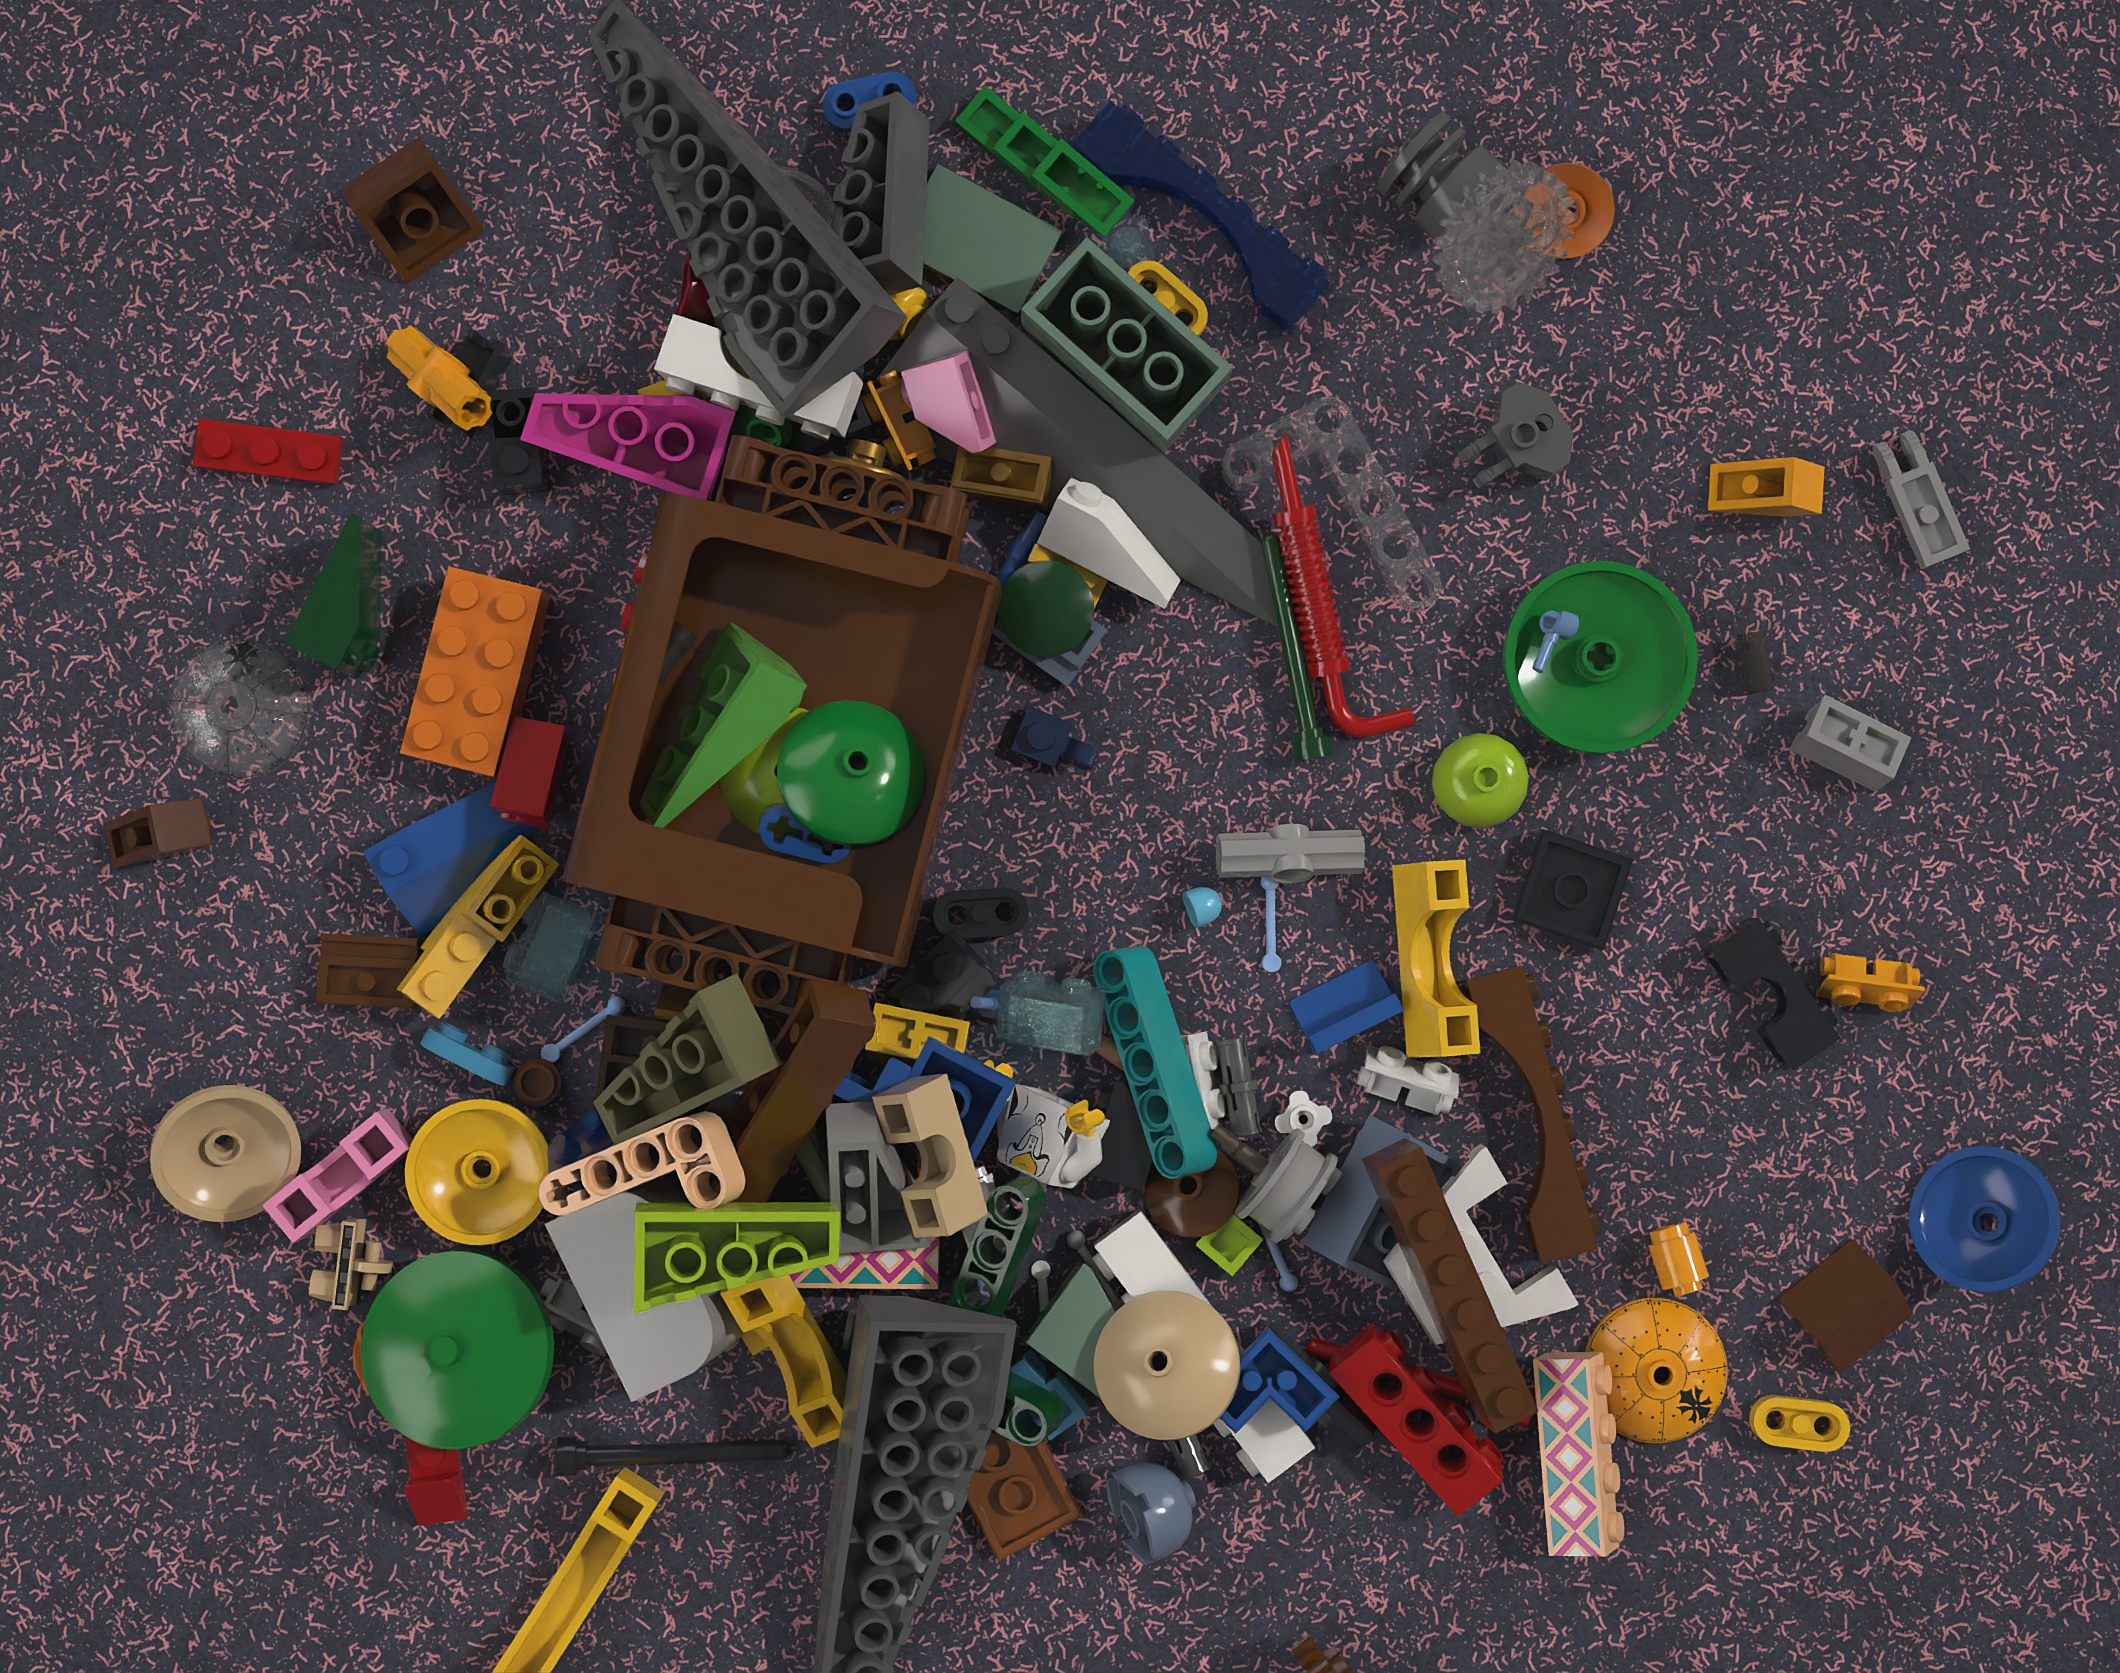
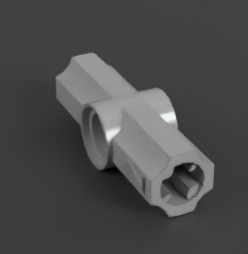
M1293 823L1274 826L1267 832L1218 834L1216 838V868L1219 878L1271 876L1272 881L1283 884L1303 882L1311 879L1314 875L1362 874L1365 858L1364 836H1362L1361 830L1309 831L1306 825Z

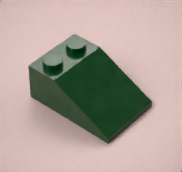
M353 513L350 514L284 644L357 679L362 671L367 673L372 669L380 653V647L376 646V643L380 637L381 530Z

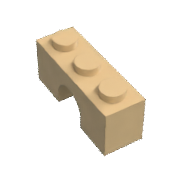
M947 1074L911 1077L873 1096L886 1144L914 1142L921 1155V1171L918 1179L911 1186L901 1190L914 1238L950 1236L988 1215Z

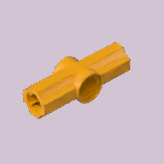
M411 325L402 330H394L385 342L388 346L387 358L409 379L406 385L434 407L442 410L456 425L466 431L475 426H483L492 414L490 409L491 397L485 390L479 387L478 383L468 376L470 370L462 362L441 347L435 345L421 331Z

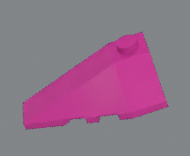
M535 393L520 440L675 494L711 501L725 461L736 412L692 396Z

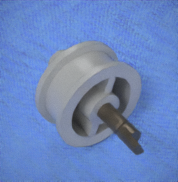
M1220 1124L1216 1125L1211 1134L1214 1139L1220 1142L1218 1148L1229 1156H1233V1159L1255 1174L1235 1209V1215L1240 1219L1249 1215L1269 1230L1268 1239L1274 1244L1282 1239L1287 1240L1294 1232L1297 1235L1302 1233L1315 1214V1210L1310 1208L1320 1193L1327 1195L1342 1174V1171L1336 1168L1338 1157L1333 1153H1328L1325 1156L1320 1154L1303 1141L1305 1133L1299 1128L1293 1130L1267 1159L1246 1143H1242L1238 1137Z

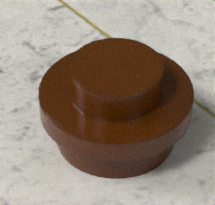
M535 1058L524 1062L514 1075L513 1086L515 1093L522 1102L530 1106L539 1107L553 1102L562 1089L560 1070L554 1063L542 1058Z

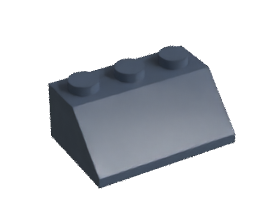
M1369 1114L1340 1170L1342 1174L1339 1180L1327 1194L1319 1212L1313 1218L1310 1229L1302 1243L1337 1264L1396 1292L1398 1285L1383 1260L1398 1243V1240L1362 1159L1406 1138L1423 1148L1440 1189L1451 1176L1455 1177L1458 1174L1462 1163Z

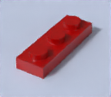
M199 419L192 466L200 469L338 486L344 439L341 436Z

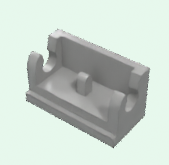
M1824 695L1806 714L1804 720L1808 722L1803 731L1799 732L1795 737L1789 750L1876 792L1894 779L1911 737Z

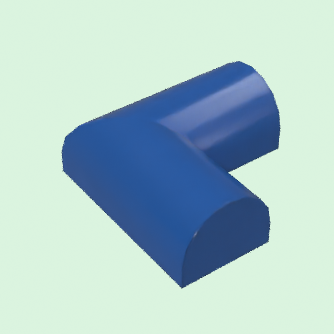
M1267 1326L1240 1355L1238 1386L1231 1403L1220 1416V1419L1236 1434L1270 1398L1306 1432L1339 1398V1395Z

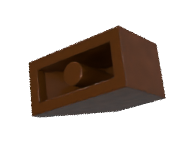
M202 798L151 804L104 823L113 870L192 853L212 845L210 839L211 822L209 816L204 811Z

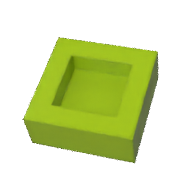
M1233 1214L1223 1227L1212 1234L1203 1236L1196 1243V1246L1233 1276L1263 1239Z

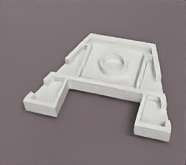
M1479 1144L1467 1156L1469 1158L1467 1163L1455 1177L1451 1176L1441 1188V1191L1501 1327L1574 1308L1578 1305V1302L1558 1268L1553 1265L1543 1269L1512 1290L1466 1211L1508 1184L1487 1147ZM1397 1243L1383 1262L1430 1341L1436 1345L1443 1344L1399 1243Z

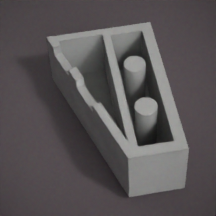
M874 1101L830 1104L826 1109L830 1202H838L840 1210L839 1253L931 1247L930 1237L914 1238L901 1190L915 1182L896 1143L886 1144Z

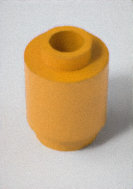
M1687 1222L1676 1223L1649 1232L1652 1244L1648 1245L1662 1290L1673 1289L1675 1296H1681L1703 1289L1701 1280L1709 1277V1273L1696 1234L1689 1231Z

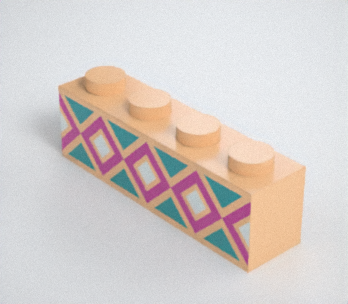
M930 1237L931 1247L839 1253L838 1263L790 1274L789 1276L796 1288L938 1289L940 1285V1237Z
M1603 1352L1545 1353L1533 1359L1536 1405L1539 1411L1537 1412L1549 1556L1606 1557L1619 1547V1542H1622L1624 1537V1520L1621 1512H1616L1615 1493L1620 1488V1471L1617 1463H1612L1611 1444L1615 1442L1616 1422L1613 1414H1608L1607 1395L1611 1393L1612 1389L1611 1369L1609 1365H1604Z

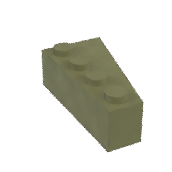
M737 973L698 991L690 999V1004L687 1008L675 1015L665 1026L666 1030L656 1040L650 1042L639 1053L641 1056L631 1066L625 1068L593 1102L614 1145L651 1130L782 1065Z

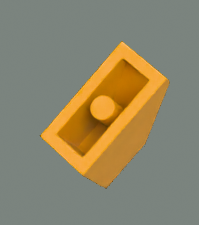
M1796 457L1711 464L1708 511L1781 517L1822 514L1825 467Z

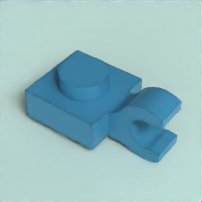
M1032 1348L1016 1359L1017 1363L1011 1366V1372L1052 1392L1063 1404V1422L1057 1430L1047 1437L1049 1440H1052L1087 1415L1091 1408L1061 1370L1052 1377H1049L1042 1358ZM1029 1410V1415L1035 1423L1042 1427L1039 1415L1033 1410Z

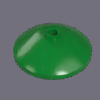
M834 701L811 710L791 728L782 744L778 757V786L781 797L791 815L811 834L838 845H869L895 834L915 813L925 787L926 771L924 757L912 732L891 712L863 701ZM851 757L861 758L865 763V769L854 770L849 765L848 759Z

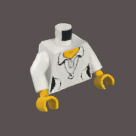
M991 1060L983 1063L1010 1078L1013 1077V1069L1008 1064L1001 1063L994 1068V1063ZM1015 1084L996 1120L999 1140L998 1160L1020 1171L1019 1176L1033 1177L1040 1182L1044 1190L1047 1184L1073 1188L1084 1176L1101 1163V1139L1108 1128L1110 1120L1106 1119L1104 1113L1099 1109L1088 1111V1101L1085 1099L1073 1104L1042 1089ZM1013 1193L1012 1198L1022 1203L1020 1197Z

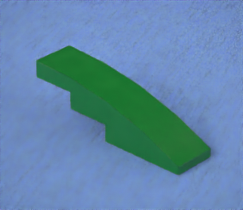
M986 85L955 120L954 125L1019 178L1102 238H1105L1135 201L1063 139L1057 141L1024 112L1019 114Z

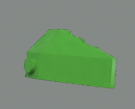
M728 621L703 660L696 675L697 678L703 680L692 707L683 704L677 717L678 720L682 721L679 728V737L674 746L670 745L663 749L639 802V805L653 826L664 828L780 728L789 713L795 711L799 706L803 692L807 687V684L791 664L730 621Z

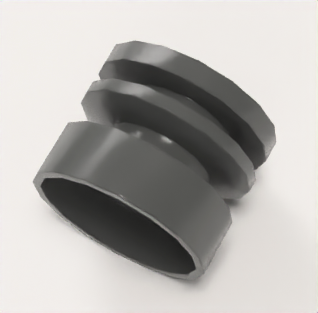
M1445 111L1440 112L1429 123L1415 130L1401 145L1389 161L1386 173L1376 188L1384 196H1388L1403 182L1406 186L1394 203L1399 209L1407 206L1416 197L1423 200L1424 203L1418 210L1414 223L1436 243L1444 238L1476 204L1505 167L1483 145L1472 149L1464 157L1457 153L1467 134L1463 127L1458 128L1444 141L1442 136L1453 121V118Z

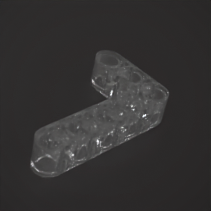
M1329 396L1320 398L1234 443L1227 449L1221 463L1222 478L1229 487L1245 491L1276 476L1272 459V452L1274 450L1273 438L1285 432L1292 436L1298 445V450L1291 454L1294 466L1317 454L1399 607L1408 613H1420L1426 611L1438 600L1442 588L1440 577L1351 411L1342 400ZM1321 412L1334 414L1338 418L1339 429L1331 433L1323 432L1316 426L1315 416ZM1345 453L1357 456L1361 461L1362 471L1354 475L1342 472L1337 463L1338 457ZM1237 456H1247L1255 463L1256 472L1249 477H1240L1232 471L1230 461ZM1366 495L1377 496L1383 502L1384 513L1378 517L1366 515L1361 509L1360 499ZM1391 536L1400 538L1406 545V556L1401 559H1392L1387 556L1383 549V540ZM1412 578L1423 580L1429 589L1427 600L1420 602L1411 599L1405 589L1407 580Z

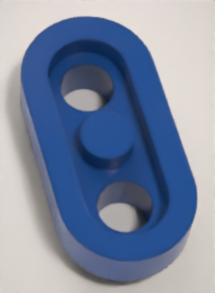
M887 72L837 83L830 87L824 95L822 107L825 119L835 130L850 133L859 104L883 97L889 89H897L916 107L917 96L915 87L907 76L898 72ZM848 98L855 102L854 107L850 111H841L837 107L842 99Z

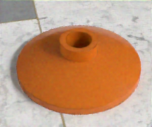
M1576 163L1555 164L1538 172L1525 186L1518 207L1519 223L1526 239L1540 252L1556 258L1579 257L1594 250L1608 235L1615 213L1614 198L1606 181L1594 170ZM1564 199H1570L1576 204V210L1570 214H1564L1559 210L1558 204Z

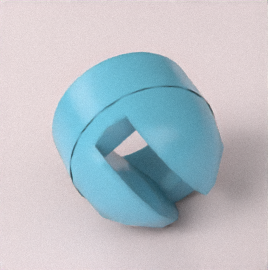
M1197 887L1182 894L1183 903L1190 922L1195 928L1210 924L1219 916L1222 903L1216 891L1207 887Z

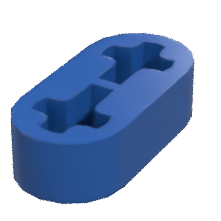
M784 803L769 806L763 811L759 819V834L762 842L768 848L778 852L833 864L844 859L851 849V846L833 844L830 851L822 850V841L808 837L809 831L804 829L794 819ZM780 815L789 818V826L803 831L802 835L785 832L783 839L774 838V829L767 825L769 822H778Z

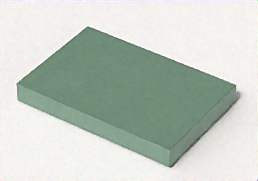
M937 164L927 183L923 266L952 282L956 277L960 278L979 296L1018 317L1021 308L1025 305L1059 243L1063 230Z

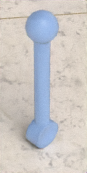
M1264 876L1261 878V885L1266 890V955L1262 958L1261 964L1264 970L1276 972L1281 967V959L1276 955L1275 889L1279 886V883L1272 881L1271 876Z
M620 996L612 997L605 1009L556 1044L545 1045L541 1050L542 1059L549 1060L552 1063L556 1062L564 1049L606 1020L607 1014H622L626 1009L625 1000Z
M1258 1223L1280 1273L1279 1284L1281 1289L1285 1292H1293L1298 1287L1297 1277L1289 1272L1277 1243L1274 1244L1268 1239L1269 1230Z

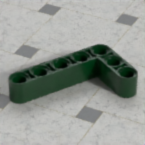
M1026 1175L1017 1176L992 1191L986 1203L988 1215L982 1217L979 1221L948 1302L949 1306L998 1317L1003 1316L1045 1207V1190L1036 1179ZM1011 1192L1018 1195L1022 1200L1023 1212L1018 1211L1012 1205L1010 1199ZM994 1236L999 1237L1004 1242L1006 1255L1001 1254L996 1249ZM978 1280L983 1281L989 1288V1298L981 1294L978 1289ZM1009 1371L1003 1415L997 1430L993 1431L1020 1445L1027 1447L1035 1446L1060 1427L1064 1419L1063 1404L1052 1392ZM1029 1410H1033L1039 1415L1042 1427L1036 1425L1031 1420Z

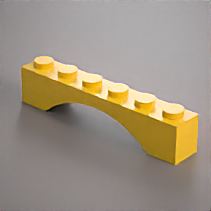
M626 1467L619 1472L492 1673L552 1672L665 1494L664 1491Z

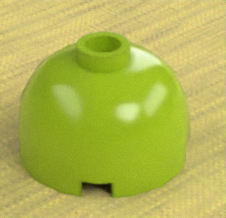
M1474 733L1456 739L1443 750L1434 765L1431 785L1436 803L1445 811L1448 817L1465 827L1483 829L1505 822L1519 810L1527 795L1529 775L1524 758L1513 744L1497 735Z

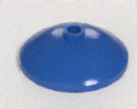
M1976 1146L1964 1148L1944 1156L1922 1176L1911 1199L1909 1226L1918 1254L1936 1275L1964 1290L1994 1293L2006 1291L2024 1284L2039 1273L2047 1264L2059 1239L2060 1209L2050 1183L2039 1169L2028 1160L2002 1148ZM1989 1215L1997 1216L1999 1221L1998 1227L1992 1232H1986L1982 1226L1984 1218Z

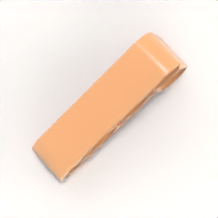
M704 1111L676 1119L551 1172L544 1177L540 1184L539 1197L544 1208L551 1214L558 1216L567 1215L676 1171L689 1202L697 1208L713 1209L740 1197L745 1188L746 1180L726 1125L715 1113ZM693 1125L699 1129L702 1135V1145L700 1148L694 1144L691 1138ZM650 1144L655 1146L659 1152L658 1165L653 1163L649 1157ZM608 1162L613 1164L616 1169V1182H613L608 1176ZM711 1173L715 1174L720 1180L721 1190L719 1195L710 1187L709 1177ZM582 1180L585 1189L570 1194L568 1186Z

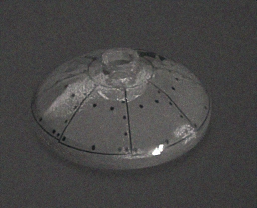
M246 637L227 638L204 646L182 665L170 689L167 708L168 721L177 746L195 766L211 775L225 779H254L276 771L286 764L299 750L310 727L312 716L311 694L302 671L285 652L258 639ZM235 697L238 702V708L233 714L228 715L225 712L224 704L229 698Z

